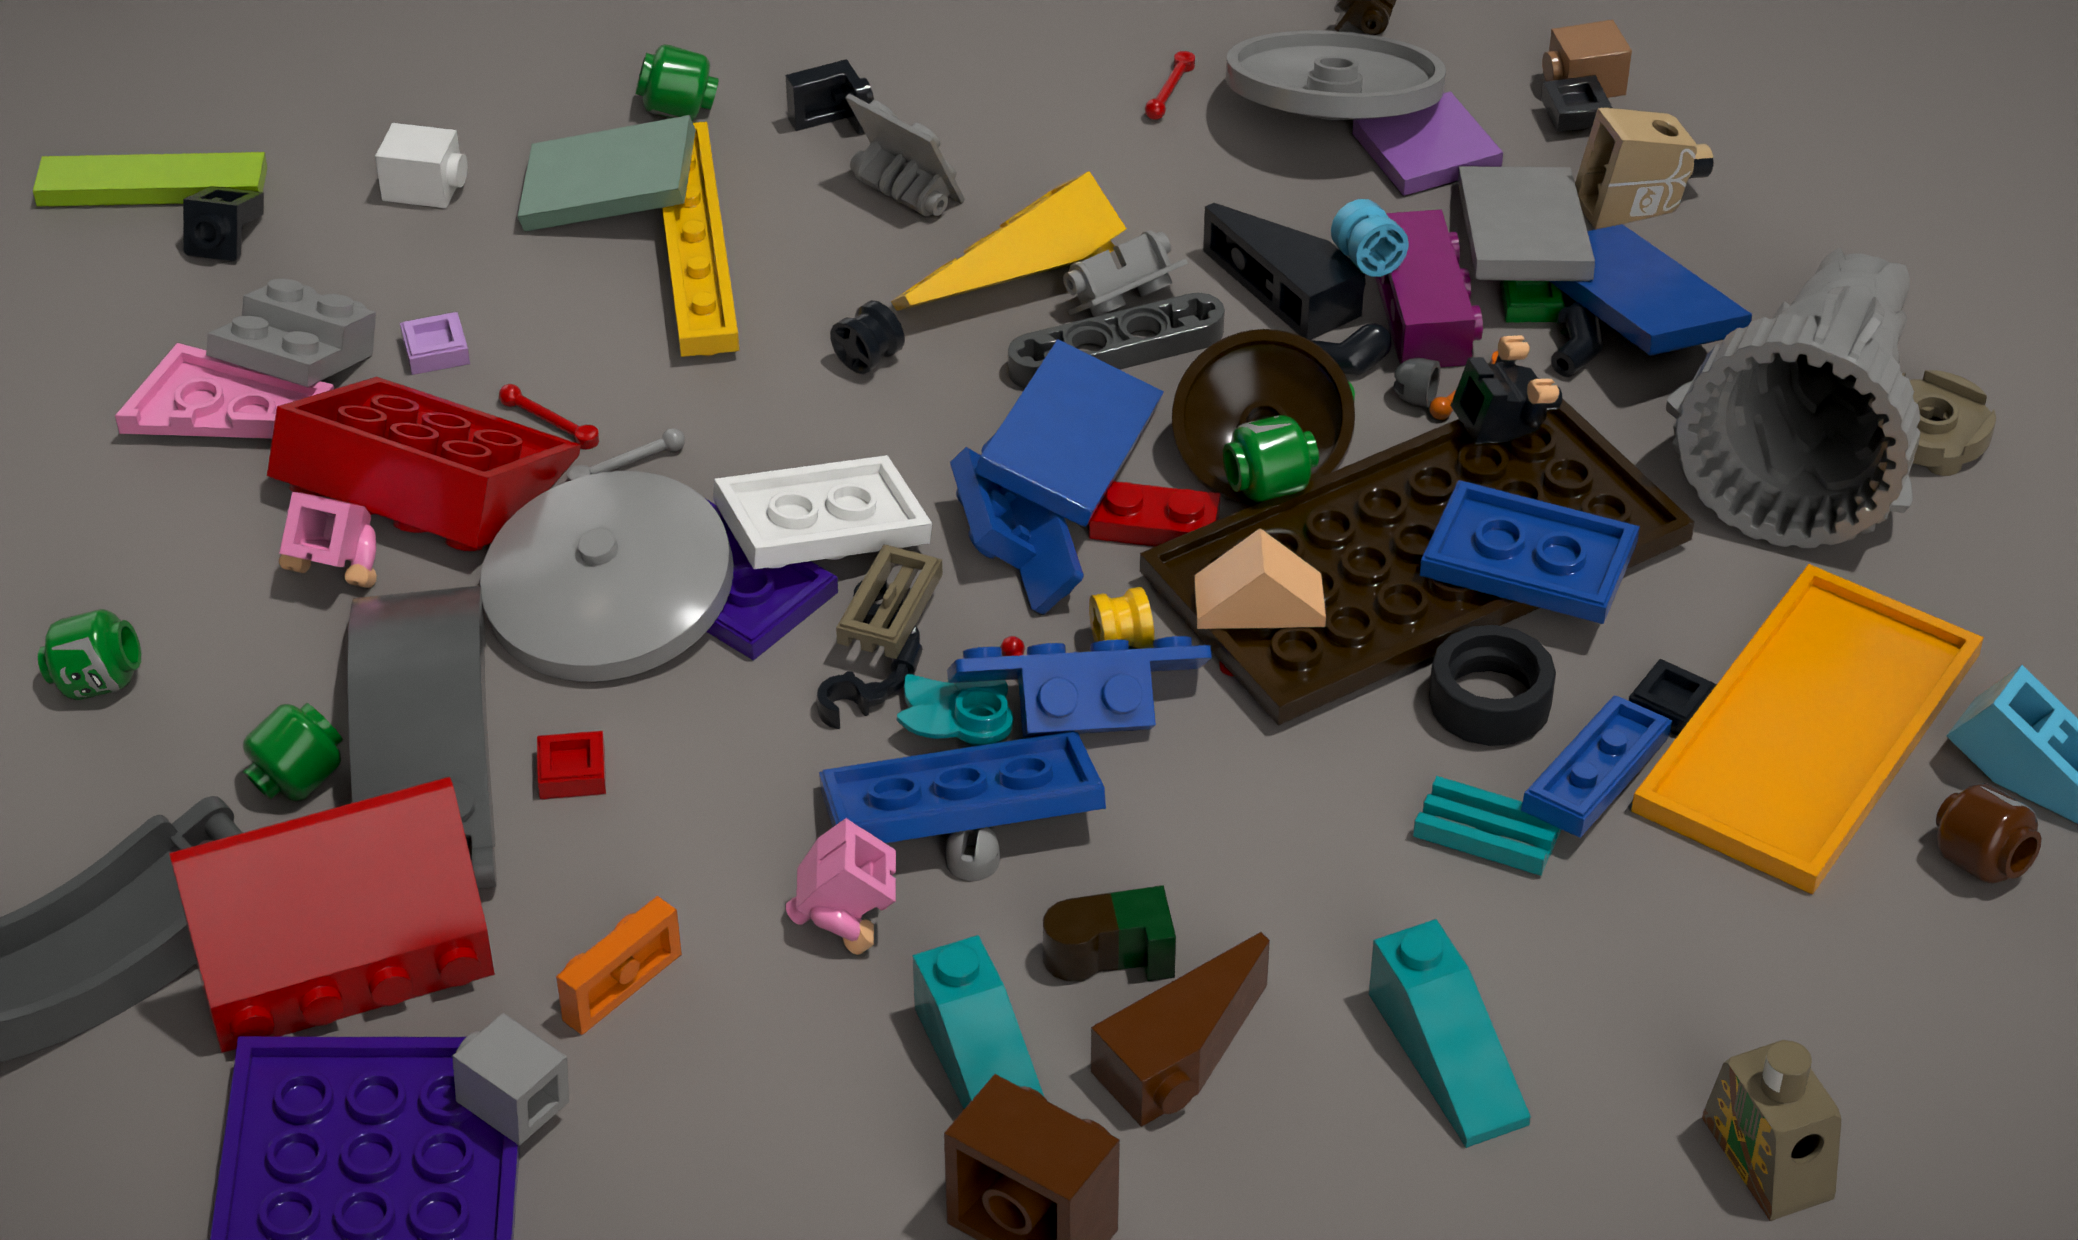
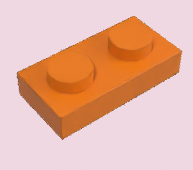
M656 896L636 913L625 916L610 934L586 953L578 954L572 958L563 971L556 976L563 1022L579 1034H585L680 957L682 952L677 909L659 896Z

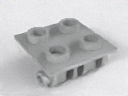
M851 94L846 96L849 105L871 143L865 152L858 151L851 159L850 168L855 172L857 180L878 191L880 190L886 196H892L897 202L903 203L926 217L932 214L935 216L941 215L947 207V197L961 204L965 201L954 179L957 173L944 160L938 148L941 142L930 129L917 122L910 126L900 121L887 106L879 101L873 100L868 104Z

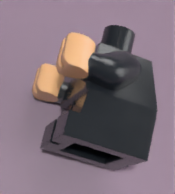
M1522 335L1500 338L1498 343L1499 354L1495 364H1488L1484 357H1472L1467 360L1450 406L1461 423L1464 424L1465 429L1475 444L1509 442L1539 430L1546 420V410H1557L1562 404L1561 389L1557 385H1552L1555 383L1552 378L1538 379L1531 368L1515 364L1516 360H1524L1530 350L1528 342H1522L1525 340Z

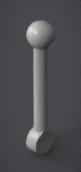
M670 428L663 433L661 439L591 467L586 465L571 467L567 473L568 481L586 475L611 472L666 449L671 452L679 451L685 444V436L679 429Z

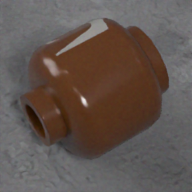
M1990 784L1972 785L1961 793L1951 794L1945 799L1937 812L1936 825L1939 827L1937 845L1941 855L1951 863L1986 883L1993 884L2005 881L2008 878L2020 877L2032 866L2039 854L2042 838L2038 832V820L2035 812L2027 805Z

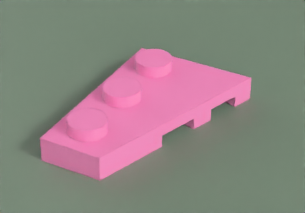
M177 343L117 412L115 418L119 434L272 439L277 406L333 390L334 385L319 381L309 387L301 386L207 356L206 350Z

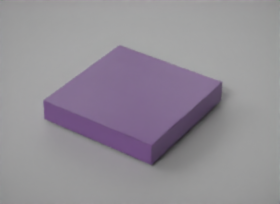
M1451 91L1444 93L1441 100L1436 104L1420 111L1391 117L1353 120L1352 134L1403 196L1458 181L1459 166L1502 167L1503 151Z

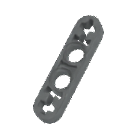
M1190 293L1023 334L1016 337L1008 347L1009 378L1014 384L1026 388L1057 339L1075 348L1081 344L1100 345L1103 347L1101 350L1083 352L1119 370L1208 348L1223 337L1225 316L1223 303L1210 294ZM1146 330L1153 331L1157 335L1141 338L1132 336L1131 333Z

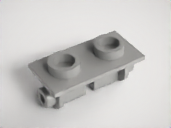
M1148 230L1136 238L1113 247L1122 268H1116L1109 250L1084 261L1073 263L1070 266L1069 272L1064 274L1063 281L1070 294L1078 295L1081 305L1067 310L1069 316L1090 308L1093 317L1110 312L1125 305L1122 293L1137 287L1141 297L1173 283L1168 272L1188 264L1185 258L1171 264L1167 255L1171 251V245L1166 234L1161 231L1155 233Z

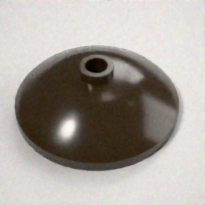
M1257 329L1239 332L1217 341L1199 354L1182 376L1174 396L1172 428L1175 443L1184 464L1200 483L1214 493H1221L1223 498L1241 504L1255 505L1260 502H1254L1247 498L1242 491L1236 492L1232 489L1224 470L1223 447L1226 443H1230L1232 433L1238 426L1278 415H1286L1294 419L1303 432L1310 431L1313 434L1318 446L1319 463L1317 467L1311 468L1310 481L1336 471L1344 461L1353 439L1355 406L1352 391L1345 374L1337 362L1320 346L1302 336L1287 331Z

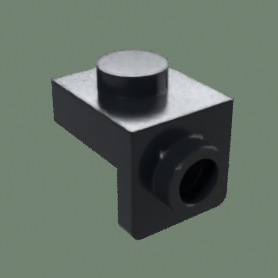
M847 59L785 75L788 120L795 131L847 118L857 134L864 133L846 96L851 94L870 104L874 100L873 92L868 80L865 77L859 78Z

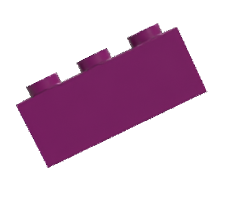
M1442 209L1386 213L1390 219L1394 220L1405 231L1409 243L1407 255L1401 265L1389 274L1375 277L1399 364L1410 358H1425L1439 361L1440 367L1466 365L1468 358H1472L1473 341L1482 339L1483 320L1479 305L1471 306L1470 303L1471 279L1467 268L1459 267L1460 245L1457 233L1448 231Z

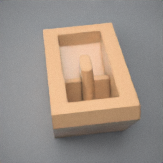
M1261 528L1194 575L1197 629L1325 627L1326 614L1321 573Z

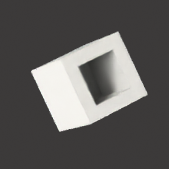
M392 123L375 155L382 201L447 208L456 188L462 187L467 177V157L465 154L460 153L457 130Z

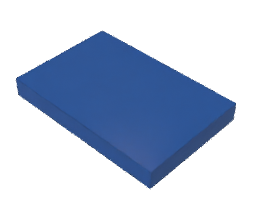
M1458 480L1421 559L1420 576L1604 624L1637 545L1640 526Z

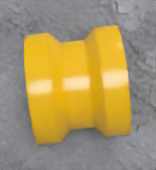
M1142 587L1130 588L1123 596L1110 598L1105 593L1090 596L1089 616L1094 642L1119 639L1128 640L1129 647L1132 646L1135 649L1153 648V617L1148 597Z

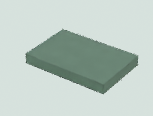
M690 115L532 143L517 216L523 230L532 231L685 203L696 131Z

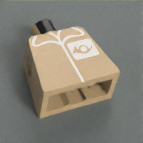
M1598 108L1575 181L1582 212L1594 229L1672 213L1680 205L1688 179L1705 178L1711 174L1714 163L1712 151L1707 144H1696L1678 119L1670 114Z

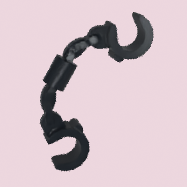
M887 580L875 601L883 599L887 590ZM861 581L860 583H858L857 586L855 587V589H854V595L856 594V592H857L859 586L861 585L862 581ZM903 599L899 604L896 612L894 613L891 621L889 622L887 628L891 626L897 613L899 612L903 604ZM872 604L863 623L870 624L881 604ZM916 625L897 659L893 658L890 667L892 673L887 679L882 682L865 684L861 679L855 677L854 672L847 671L844 675L829 677L820 684L817 690L818 715L823 723L829 727L840 729L839 707L833 703L841 699L854 701L858 704L862 714L868 716L869 707L883 703L888 696L904 686L905 676L907 674H915L923 650L920 644V632Z

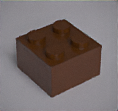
M994 1074L944 1132L947 1224L976 1240H1111L1118 1231L1120 1139L1112 1136L1099 1123L1090 1119H1080L1048 1102L1038 1091L1026 1086L1019 1087Z

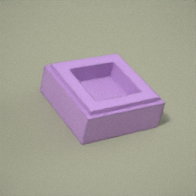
M458 312L400 323L402 339L412 375L470 364L468 347Z

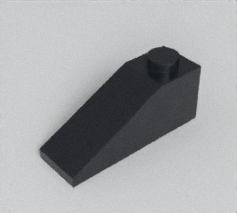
M1217 203L1205 206L1203 252L1298 335L1312 340L1362 317L1364 288L1366 285L1365 273L1330 241Z

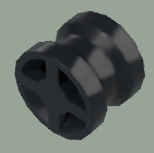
M870 300L857 308L855 318L846 317L832 326L830 331V339L835 353L847 368L858 374L870 372L878 366L881 356L890 357L903 348L905 343L904 331L896 315L886 305L874 300Z

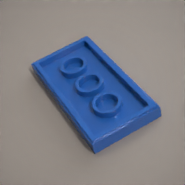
M1623 224L1587 231L1595 259L1593 280L1549 281L1650 356L1724 340L1726 335L1737 328L1748 327L1752 321V313Z
M1057 339L982 453L974 472L1082 527H1086L1151 419L1164 391Z
M1075 731L831 768L819 772L821 794L832 827L847 818L884 843L1106 809L1105 787L1078 732Z

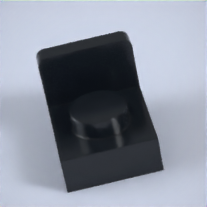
M210 186L183 199L184 253L188 256L229 261L240 258L243 225L264 215V192Z

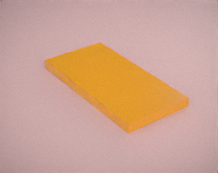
M1808 564L1635 791L1631 812L1813 895L1979 657L1984 637Z

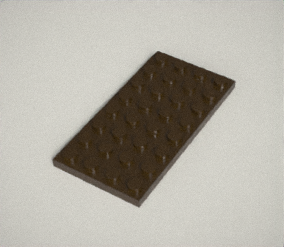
M1562 398V404L1559 409L1546 410V420L1539 430L1509 442L1475 444L1465 429L1464 424L1459 419L1312 480L1304 490L1298 493L1262 501L1140 553V572L1205 645L1211 646V651L1277 725H1281L1434 656L1437 648L1451 634L1472 626H1501L1540 608L1420 576L1421 559L1458 480L1640 526L1637 545L1627 569L1692 540L1695 521ZM1261 528L1321 573L1326 614L1325 627L1197 629L1194 575Z

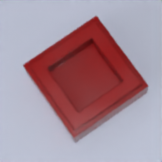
M603 731L537 736L538 789L540 799L606 794Z

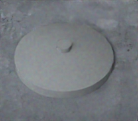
M1287 31L1256 36L1234 45L1227 53L1225 80L1228 86L1242 97L1274 109L1326 120H1359L1408 114L1436 104L1444 95L1446 66L1437 56L1425 49L1386 37L1343 31Z
M612 471L586 475L557 485L532 499L519 509L504 524L492 541L484 558L480 586L484 610L494 635L506 651L519 662L537 672L559 679L588 682L608 681L633 676L658 667L675 658L698 641L715 622L727 601L733 580L734 564L724 524L713 506L701 494L691 487L666 476L639 471Z

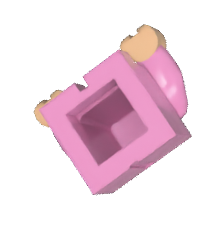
M292 492L279 552L281 554L279 565L285 570L306 573L311 566V561L344 567L345 561L349 560L351 561V566L345 572L346 582L351 585L371 588L377 578L376 572L372 568L376 555V534L373 527L370 526L371 515L364 506Z
M845 818L816 840L797 868L796 896L786 903L788 916L798 925H803L811 919L819 928L843 937L844 945L851 953L855 955L862 954L874 945V924L867 919L862 920V915L875 907L883 911L896 902V878L892 876L896 873V850Z

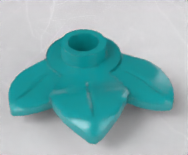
M907 674L904 683V697L909 708L898 713L896 720L908 731L927 738L957 737L975 746L993 744L1005 739L1012 730L1013 713L1008 707L1006 700L1008 684L1005 680L948 683Z

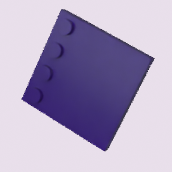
M238 1036L210 1240H514L520 1146L456 1102L452 1056L466 1037Z

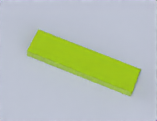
M265 152L42 156L33 194L36 206L183 204V199L210 186L263 192L267 162Z

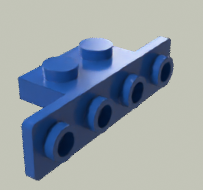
M993 436L983 445L981 450L982 453L986 449L987 445L989 444ZM965 447L950 461V465L958 488L956 496L964 507L970 526L969 538L976 549L984 556L991 559L998 557L1020 570L1031 608L1044 615L1062 598L1069 595L1084 577L1064 517L975 473L974 471L981 455Z
M1172 636L1156 639L1153 641V648L1129 649V641L1119 639L1091 643V652L1066 653L1065 644L1045 643L1027 647V655L1002 656V648L977 647L964 650L963 659H957L947 669L948 683L1018 679L1023 737L1045 736L1071 731L1084 734L1150 730L1156 726L1151 672L1201 668L1212 659L1211 646H1192L1191 637Z

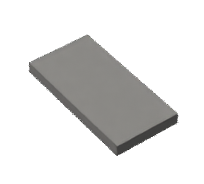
M1459 166L1458 188L1476 279L1516 281H1590L1594 279L1595 259L1571 167Z

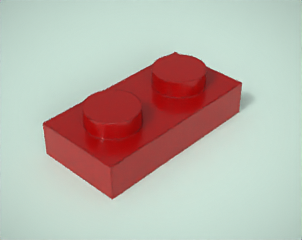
M1113 481L1089 522V539L1156 547L1217 521L1220 514L1221 493Z

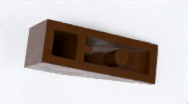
M1262 932L1091 1027V1073L1141 1127L1163 1114H1173L1180 1111L1194 1096L1200 1093L1265 990L1268 978L1270 940Z

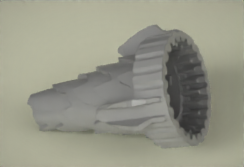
M1841 248L1831 252L1822 260L1815 275L1807 281L1791 305L1784 301L1773 319L1764 317L1751 321L1748 327L1737 328L1726 335L1723 343L1716 344L1707 354L1693 381L1682 385L1669 396L1666 411L1677 419L1673 426L1674 435L1677 437L1672 445L1676 453L1681 456L1679 459L1681 469H1683L1689 484L1698 491L1699 499L1706 507L1712 508L1717 513V517L1727 525L1741 529L1744 535L1756 540H1768L1772 545L1782 547L1797 545L1800 548H1817L1820 544L1831 546L1856 538L1858 533L1866 534L1873 532L1876 523L1880 524L1887 519L1889 511L1905 513L1911 506L1913 501L1912 484L1908 474L1919 445L1920 431L1917 426L1920 421L1918 404L1913 399V387L1909 379L1900 372V355L1897 346L1907 323V316L1902 310L1910 288V277L1906 265L1890 263L1882 258L1861 253L1845 255Z

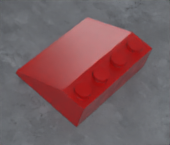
M373 377L277 406L267 476L289 483V489L292 492L319 497L326 496L338 501L364 506L370 515L378 514L393 519V525L400 530L412 533L430 532L445 537L446 544L452 548L463 551H479L484 545L492 543L500 529L519 509L549 490L578 458L581 444L380 377Z
M450 777L169 853L203 992L221 1053L235 1050L237 1048L238 1036L280 1037L311 1027L327 1025L336 1020L384 1006H393L405 1000L450 987L463 986L472 981L495 975L488 930L456 794Z

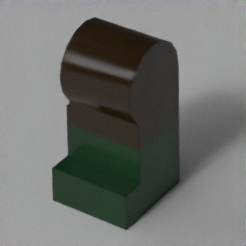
M1164 885L1066 899L1048 908L1043 917V963L1047 971L1056 978L1065 981H1081L1090 978L1100 970L1105 972L1138 967L1145 968L1147 981L1175 978L1176 934Z

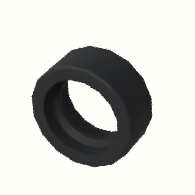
M1498 625L1472 626L1451 634L1437 648L1432 663L1429 689L1432 713L1448 732L1467 742L1497 746L1515 744L1532 737L1547 723L1552 706L1556 678L1552 656L1537 639L1518 629ZM1492 671L1507 674L1517 679L1527 687L1528 691L1513 698L1490 699L1476 696L1461 688L1456 680L1473 672Z

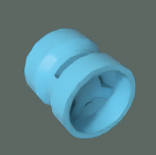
M1369 199L1354 200L1342 207L1333 219L1331 226L1333 242L1345 255L1350 257L1363 273L1371 277H1381L1394 271L1405 259L1409 247L1408 236L1394 220L1387 216L1377 203Z

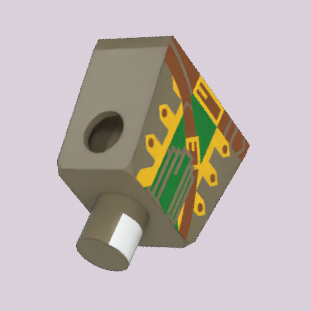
M1781 1040L1733 1056L1725 1061L1702 1115L1703 1121L1769 1221L1833 1200L1836 1193L1841 1115L1837 1105L1812 1071V1057L1809 1051L1803 1045L1788 1040Z

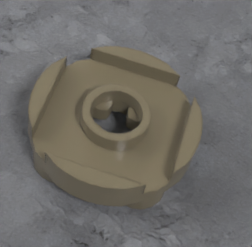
M1925 370L1923 379L1909 380L1914 390V402L1918 404L1920 421L1917 426L1920 431V439L1913 463L1926 466L1934 474L1951 476L1960 472L1962 464L1977 459L1987 450L1996 422L1995 410L1991 412L1986 407L1987 395L1973 382L1952 373ZM1932 416H1936L1941 418L1942 421H1933L1929 419Z

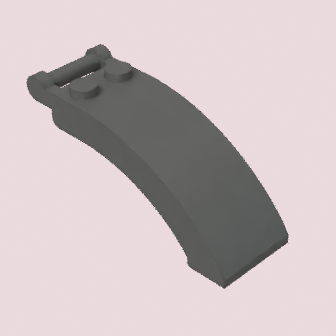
M481 586L353 598L348 634V725L352 803L450 777L454 786L467 845L472 844V855L470 858L477 888L497 887L494 849L496 842L486 712V636Z
M210 796L202 799L172 824L163 815L151 817L101 859L65 884L26 906L0 917V1062L50 1047L104 1023L154 994L196 963L169 853L197 846L204 840L215 841L243 833L234 823L233 811L221 798Z

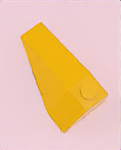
M1087 171L1056 186L1000 224V228L966 248L963 256L958 259L954 258L893 299L891 303L896 311L1065 267L1082 259L1086 260L1106 250H1109L1111 253L1114 251L1113 247H1115L1111 239L1127 228L1091 172Z

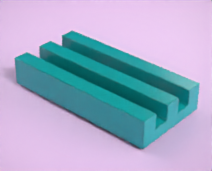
M1436 776L1432 784V793L1428 794L1424 801L1423 812H1419L1415 819L1413 837L1541 876L1562 829L1521 811L1522 801Z

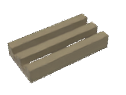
M883 544L836 627L837 643L849 646L853 639L860 640L861 650L872 653L877 645L883 646L885 656L897 659L943 575L942 559ZM894 565H902L895 580L890 583L886 590L883 601L870 624L863 623ZM918 570H921L890 628L886 629Z

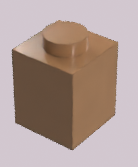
M1613 19L1551 29L1549 52H1545L1542 58L1543 74L1546 81L1596 75L1607 98L1626 95L1632 50Z

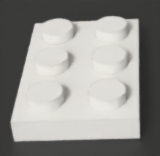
M888 455L714 479L713 500L753 569L781 568L788 564L822 559L837 560L849 555L880 551L883 544L900 549L930 544L932 522Z

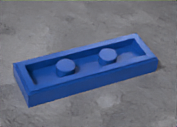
M1614 695L1525 791L1521 811L1581 838L1667 741L1672 720Z

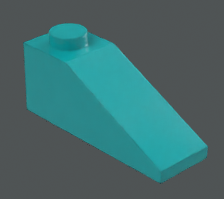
M1434 919L1373 940L1369 996L1465 1148L1529 1126L1530 1113L1471 971L1438 920Z
M979 935L912 955L915 1011L963 1109L967 1107L994 1074L1019 1087H1030L1044 1096L1006 988Z

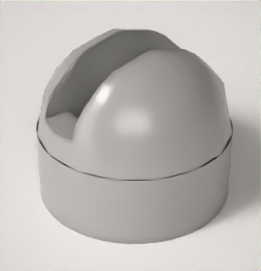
M990 827L950 833L946 842V865L954 876L967 881H978L988 878L998 869L1000 846L996 834ZM966 846H976L975 856L964 855Z

